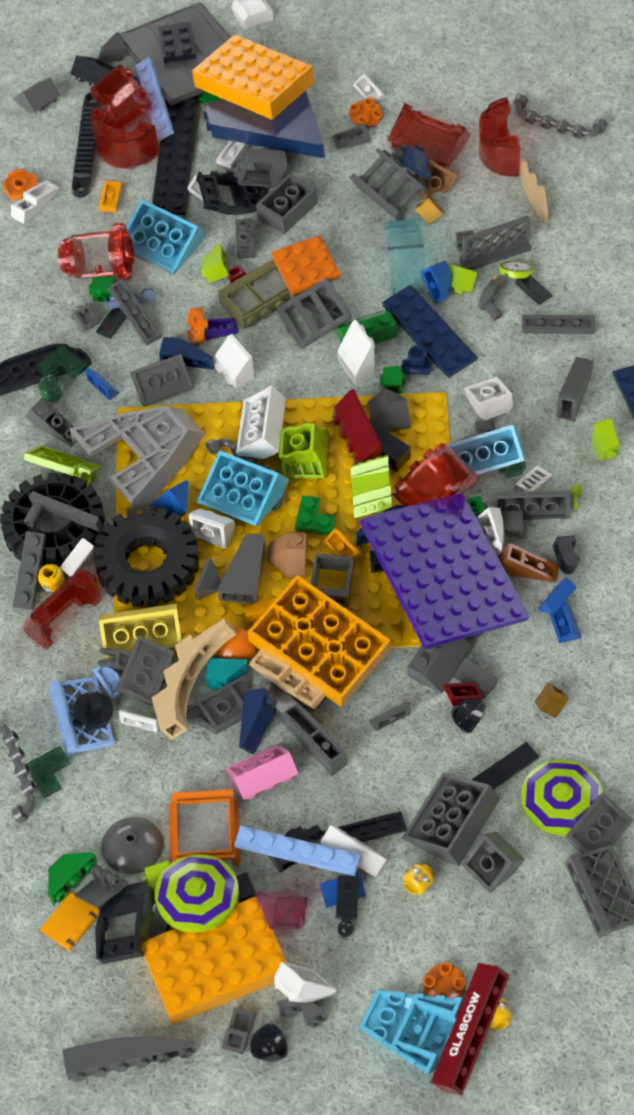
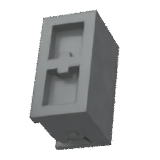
M253 218L235 219L238 259L255 258Z

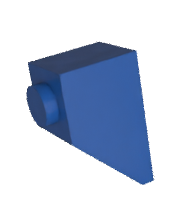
M446 260L420 272L434 304L448 298L453 276Z

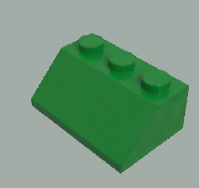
M381 310L356 319L359 325L364 326L367 336L371 337L375 344L397 337V324L390 311ZM353 320L335 328L341 343Z

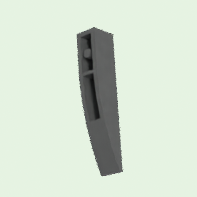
M273 683L264 687L276 695L274 714L331 776L347 765V753L297 701Z
M124 1037L62 1049L68 1080L80 1082L87 1076L102 1077L110 1071L124 1072L128 1070V1067L133 1066L143 1068L147 1067L149 1063L156 1061L166 1063L171 1058L178 1056L180 1058H188L192 1056V1053H196L194 1041L165 1037Z

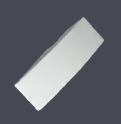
M45 180L24 192L23 199L12 204L11 217L23 224L26 223L56 195L59 187Z
M330 825L320 841L322 845L360 854L358 867L374 877L378 876L387 862L386 858L333 825Z

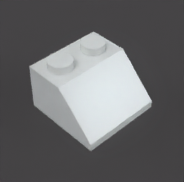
M230 334L215 354V368L219 373L222 372L225 375L229 385L233 384L237 389L254 379L253 360L246 349Z
M202 509L189 514L191 532H194L196 539L225 549L227 548L236 532L234 520Z

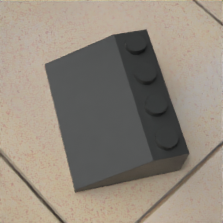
M443 772L402 839L445 862L460 866L500 798L488 784Z

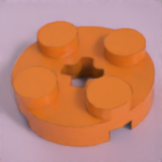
M23 169L10 172L7 175L8 178L3 181L4 192L12 200L23 199L24 192L38 185L35 174L32 172L31 174L27 173Z
M202 307L190 308L188 312L187 325H190L191 329L188 330V337L191 343L205 342L204 329L208 328V320L203 316Z

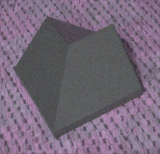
M385 388L367 402L371 421L387 432L411 428L408 403L404 396Z

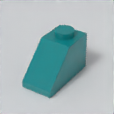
M210 658L207 664V688L217 690L248 673V661L243 659Z

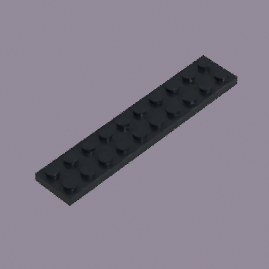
M200 94L172 106L165 99L174 133L160 141L152 204L174 215H186L189 194L187 187L190 184Z

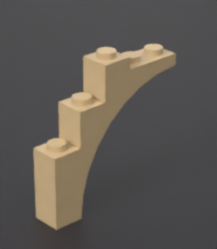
M222 619L194 638L190 634L175 644L179 661L163 671L167 688L152 697L160 730L171 740L188 730L186 720L187 704L192 687L202 668L224 643L236 635L235 629L225 619Z

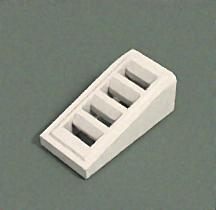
M537 465L515 484V491H540L553 475ZM539 471L540 473L545 475V477H541L537 474V472Z

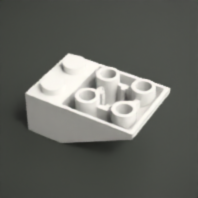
M355 319L338 349V361L357 386L375 377L376 366L374 359L376 356L374 353V340L367 336L364 326L359 325Z

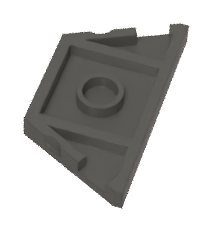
M245 674L188 705L186 718L214 734H218L242 721L244 693L249 691L247 675Z

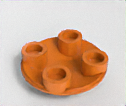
M366 98L350 106L349 116L356 125L359 126L365 123L366 127H371L381 121L383 111L375 103L374 99Z
M234 628L236 635L217 650V655L220 659H243L249 662L255 654V645L249 642L246 630Z
M443 962L427 972L423 979V988L426 996L436 997V995L455 999V997H462L464 994L466 980L460 969L448 962Z

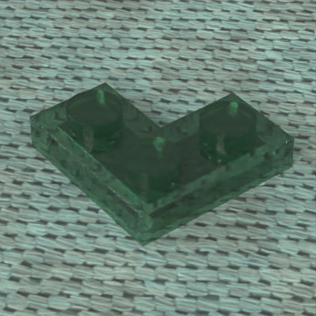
M64 345L36 364V369L45 377H52L60 370H63L72 379H75L87 368V365Z
M61 746L26 763L31 770L29 775L43 798L62 789L54 773L70 765V761Z

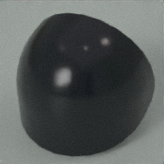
M475 699L459 701L451 711L454 723L464 732L471 733L484 714L485 703Z
M268 1023L260 1027L253 1034L250 1042V1052L256 1059L270 1063L278 1062L286 1058L288 1046L280 1028L273 1023Z

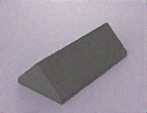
M570 490L492 492L493 507L500 508L502 519L503 511L516 510L523 511V520L569 519Z

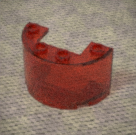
M121 64L90 88L93 98L105 108L107 116L102 119L107 131L115 136L122 135L151 111L152 102L147 97V91L144 87H140L133 78V72Z
M508 97L490 103L488 108L482 111L480 115L479 157L482 163L492 172L503 176L516 177L519 176L520 144L517 135H509L507 118L508 115H511Z
M97 107L93 108L91 126L96 150L99 157L105 163L116 168L132 169L136 168L135 166L146 165L158 156L159 146L155 125L139 121L132 133L105 125L104 122L110 112Z
M441 442L434 450L428 449L423 454L424 458L420 462L416 460L409 467L411 471L394 484L395 490L392 495L404 507L455 495L462 488L466 490L479 479V476L447 443Z

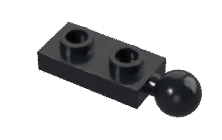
M337 876L335 918L342 919L337 927L338 933L342 937H349L353 934L354 925L350 922V919H357L359 877Z

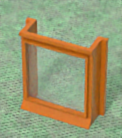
M233 789L171 793L172 803H169L170 864L185 856L204 854L220 860L231 859L232 866H241L240 849L235 848V841L239 832L238 799H234Z

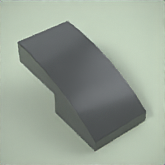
M238 1008L233 1009L229 1028L227 1027L222 1045L223 1050L239 1054L244 1053L255 1018L254 1012Z

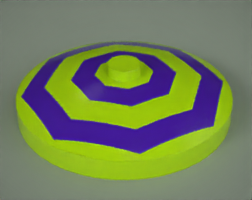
M552 760L537 766L528 774L522 786L521 803L525 815L537 828L549 834L565 836L603 790L597 777L585 766L570 760Z
M195 854L174 861L164 869L155 886V902L159 914L170 926L184 932H205L220 926L233 914L239 900V886L233 870L224 861L210 855Z

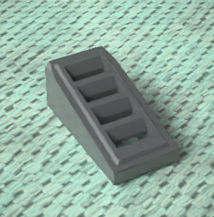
M365 123L333 135L337 149L371 143Z

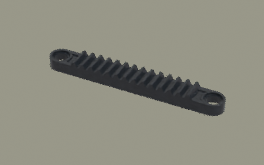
M97 92L86 94L82 106L72 180L73 195L79 198L87 196L90 191L102 104L101 96ZM91 99H96V100H97V101L94 102V103H90V102H89ZM80 187L85 188L84 191H77Z

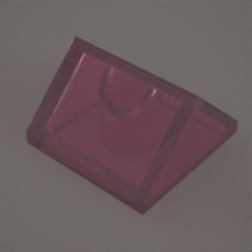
M257 891L255 893L270 929H300L304 927L308 897L289 891Z

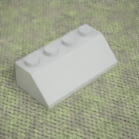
M273 386L244 400L236 449L238 456L266 459L279 452L286 398Z

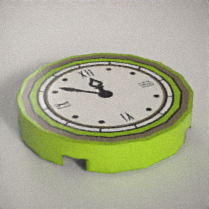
M510 260L504 261L499 265V272L503 276L506 273L510 278L521 279L529 277V274L531 276L534 275L535 266L529 262Z

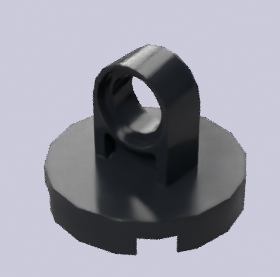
M98 691L87 692L80 695L75 701L73 708L74 718L78 724L88 726V729H100L105 727L112 718L113 704L107 696Z

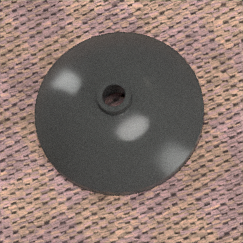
M138 817L125 818L114 823L106 831L101 845L102 854L107 864L114 870L125 874H136L145 871L144 868L153 866L158 861L163 849V839L159 829L152 822Z

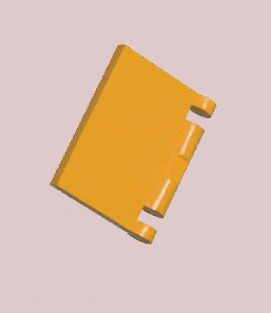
M70 892L39 930L71 951L73 947L67 942L71 940L76 944L96 920L90 914L93 912L99 916L100 910L74 897V893Z

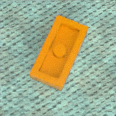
M104 182L99 211L117 212L122 182Z

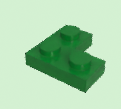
M302 495L295 531L329 535L334 530L336 516L318 514L321 498Z

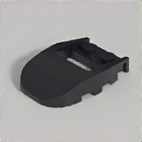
M226 170V173L211 171L210 175H203L202 172H198L196 182L199 184L203 198L204 209L226 215H244L256 212V204L268 194L267 187L239 185L234 171ZM218 185L229 186L235 206H230L223 202Z
M145 882L129 884L101 907L95 927L96 959L102 964L144 956L145 952L142 951V945L144 941L149 940L151 932L148 929L150 922H153L155 919V913L152 912V907L156 903L155 890L151 885ZM137 912L134 935L111 940L105 939V931H108L109 926L108 918Z

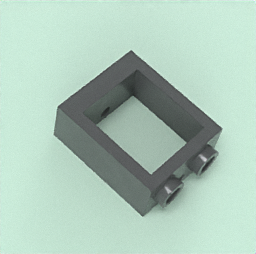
M245 148L243 155H240V163L235 168V177H237L239 185L274 188L280 183L288 164L285 151ZM250 162L273 164L270 172L247 170Z
M315 554L310 584L342 607H348L354 573V558ZM320 569L347 571L345 590L317 587Z

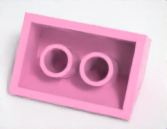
M276 744L225 768L239 796L247 800L256 797L257 793L263 790L269 791L275 788V785L280 782L292 780L293 776L298 774L290 752L280 744Z

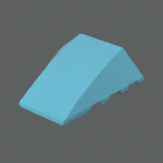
M377 990L359 1028L430 1075L436 1070L464 999L462 997L452 999L440 995L429 997L417 993L415 995H407L405 992Z

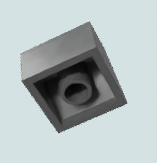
M49 77L37 82L14 97L13 100L28 113L35 112L37 114L44 110L43 106L47 103L48 105L57 101L56 98L61 94Z
M495 831L483 834L462 865L491 893L512 876L525 859Z

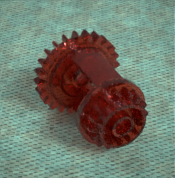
M123 222L114 223L110 231L74 234L70 238H65L58 246L59 265L63 273H67L69 277L75 276L77 279L118 275L120 280H131L135 256L130 233L128 234L126 224ZM108 236V255L112 270L102 271V265L99 264L94 265L95 272L85 273V254L81 239Z

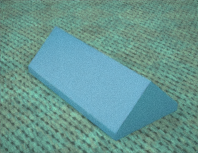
M514 424L442 446L453 482L525 461L523 442Z

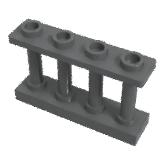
M377 148L376 152L380 157L364 175L358 177L353 173L349 178L359 189L400 223L405 219L401 215L402 209L419 190L425 195L428 193L425 189L426 184L420 179H414L415 175L409 169L404 170L402 168L403 165L397 159L393 161L391 159L392 156L385 149L381 151ZM385 161L391 165L374 186L367 185V180ZM396 171L403 175L386 195L380 196L378 194L380 192L379 189ZM407 181H410L414 187L397 205L392 206L390 204L391 198Z

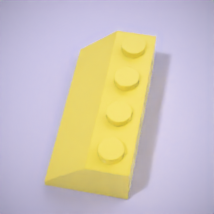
M177 604L99 615L103 648L121 649L131 652L138 636L168 649L175 648V644L182 640ZM104 655L105 658L115 657V656Z

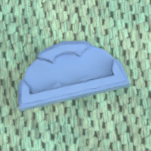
M99 666L92 669L114 702L121 694L115 691L120 675L113 668Z

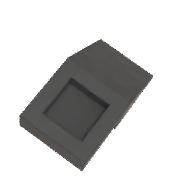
M289 998L277 1001L280 1016L293 1017L301 1011L305 1025H311V1027H318L326 1021L325 1009L311 1002L289 1001Z

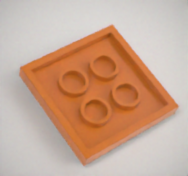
M320 235L271 252V257L291 295L305 291L324 278H328L330 282L341 279V273Z

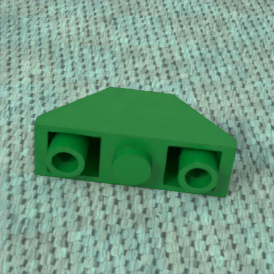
M93 852L63 854L48 868V897L52 905L63 901L67 896V892L72 887L76 888L81 883L83 876L91 873V868L97 865L96 855Z

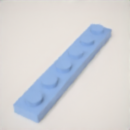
M148 57L135 66L156 137L161 141L173 134L174 131L153 61Z
M240 826L235 841V848L355 876L360 861V854Z

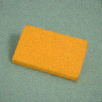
M336 527L323 541L337 556L352 557L354 562L365 555L341 529Z
M276 598L242 606L247 624L256 622Z

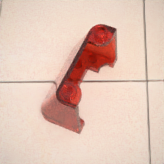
M404 103L387 139L391 144L390 147L402 145L414 147L417 145L424 149L423 153L428 155L429 160L443 168L450 167L470 138L466 127L459 124L457 126L454 124L449 125L423 115L421 111H412L413 106Z
M79 570L73 574L23 622V630L26 635L42 648L48 650L53 645L50 639L53 629L49 625L74 602L79 607L85 604H92L95 607L101 602L96 576L87 570Z

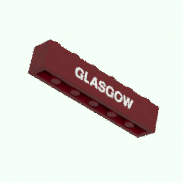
M478 963L431 1080L434 1086L444 1092L463 1096L510 976L498 966Z

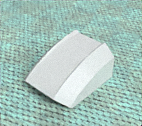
M234 0L231 6L243 30L274 20L273 11L265 0Z
M498 377L463 388L477 415L486 421L504 413L508 414L513 407L512 393Z
M489 507L476 518L496 555L502 553L504 546L502 514L500 508Z
M281 962L274 977L275 989H279L289 998V1001L293 1002L317 1001L334 995L337 992L333 986L313 969Z

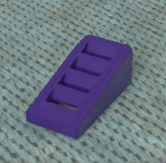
M235 318L207 319L208 329H204L205 340L230 334L233 335L239 332Z

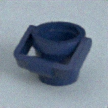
M415 345L409 349L407 359H403L402 373L430 375L432 362L427 358L424 347Z

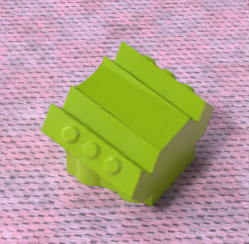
M305 423L299 427L288 426L281 430L279 458L282 461L281 468L284 477L324 479L328 477L326 471L330 448L328 443L330 438L328 427H317L315 423Z
M388 455L351 465L354 518L371 513L379 514L391 508L392 499Z

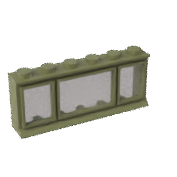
M273 259L218 291L219 303L235 318L243 329L254 326L262 318L269 317L272 312L277 310V307L300 294H290Z

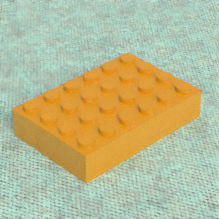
M233 35L192 70L195 87L272 120L315 83L313 66L238 35Z
M298 575L248 630L250 643L290 665L292 670L306 677L309 683L323 690L326 697L341 708L391 651L390 639Z
M258 896L238 903L233 914L223 924L212 930L191 933L175 928L150 938L148 941H144L142 945V951L145 952L143 957L171 1025L275 984L274 977L281 962L287 963Z

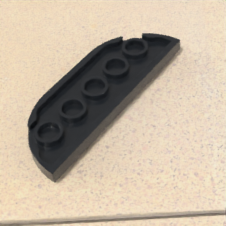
M62 343L47 345L11 357L0 363V396L46 381V376L58 377L91 366L92 361L82 349H76Z

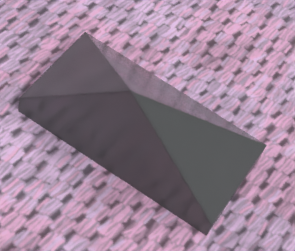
M208 557L194 588L195 596L198 600L218 592V587L221 583L212 559Z

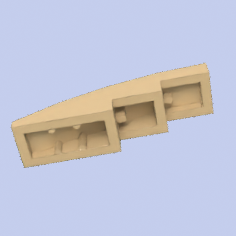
M520 161V177L526 196L544 223H548L545 186H537L536 173L529 174L527 161Z
M262 649L249 663L252 668L273 684L313 710L326 696L323 690L309 683L306 677L292 670L290 665Z

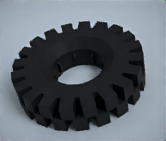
M48 473V480L45 481L42 474L34 476L33 485L27 480L19 484L20 492L13 489L8 495L9 501H5L2 506L3 514H0V523L4 540L10 552L13 551L14 557L21 561L26 531L46 534L41 568L46 564H55L60 567L81 539L87 540L96 547L95 540L98 534L103 535L102 528L105 526V517L100 497L97 496L96 490L91 485L87 487L86 481L79 477L74 482L73 476L63 473L61 479L58 478L57 473ZM34 491L97 516L103 526L98 532L70 520L66 527L55 532H44L41 529H37L35 525L30 527L23 522L32 507L29 496Z
M142 507V514L138 515L136 508L127 510L128 518L125 519L120 513L113 518L114 525L107 522L102 528L103 535L98 534L95 540L96 547H93V558L98 580L112 598L117 594V599L121 603L127 604L130 599L132 606L142 607L143 601H148L149 607L158 606V599L160 598L163 599L164 603H168L174 600V592L178 596L186 591L185 584L191 586L195 579L194 573L198 572L199 567L197 541L194 532H191L190 525L186 521L182 522L179 515L173 512L168 517V510L158 508L156 514H153L152 507ZM142 546L158 547L163 550V554L167 555L160 567L147 572L131 568L130 563H127V559L135 549Z

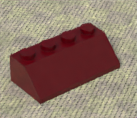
M352 389L334 406L332 420L335 426L338 425L339 435L342 440L345 439L347 452L352 454V461L355 465L359 462L381 457L382 445L355 390Z

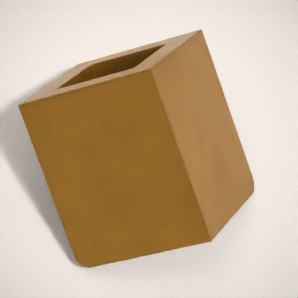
M430 194L416 205V211L428 224H431L443 214V209Z
M547 683L536 698L535 703L539 710L556 718L569 698L563 690Z

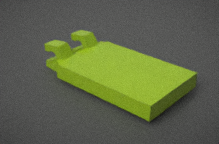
M43 445L25 452L23 459L85 480L87 484L91 483L92 479L100 477V474L93 473V469L99 471L102 467L89 460Z

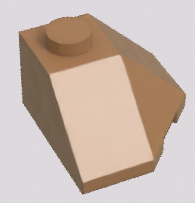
M429 160L431 175L429 180L414 172L415 176L413 178L416 180L420 179L426 184L425 189L428 193L425 195L420 190L418 194L425 198L429 194L433 197V193L442 191V193L448 192L457 178L456 174Z
M286 533L270 542L268 562L273 566L275 565L286 578H295L297 575L305 578L307 557L306 533Z

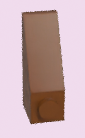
M507 544L503 548L502 553L497 555L505 572L511 576L556 582L559 565L516 545Z

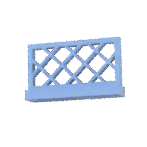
M96 676L60 683L58 679L50 680V694L67 757L74 756L76 752L103 748L115 744L110 723L105 726L106 729L103 727L96 729L97 731L93 736L84 732L87 726H83L81 730L73 726L75 721L74 712L68 707L72 702L75 703L77 700L75 697L79 692L82 694L88 692L83 689L86 684L93 683L95 688L92 692L98 691L101 693ZM71 687L76 691L70 696L64 692L63 688ZM102 732L108 735L109 740L100 741L96 737ZM80 736L89 739V742L84 745H78L77 740Z

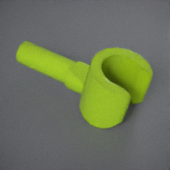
M579 484L573 485L570 488L573 510H578L577 496L582 495Z

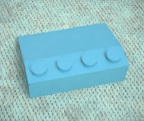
M141 199L117 245L175 274L196 250L205 231Z
M219 450L197 503L258 526L282 497L289 479L277 472Z

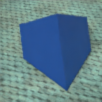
M185 480L172 487L148 506L156 511L158 508L168 510V517L173 512L183 517L187 513L189 482Z

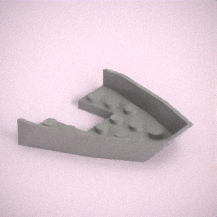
M169 406L127 412L70 428L73 443L79 442L90 456L95 455L122 438L140 458L111 476V481L130 502L131 509L136 508L137 512L142 510V507L150 505L187 463L205 435L204 431L185 410Z

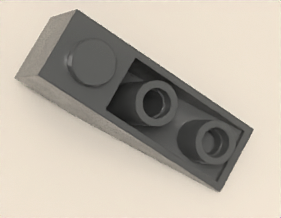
M41 398L25 417L36 427L72 447L74 443L70 428L74 426L45 399Z

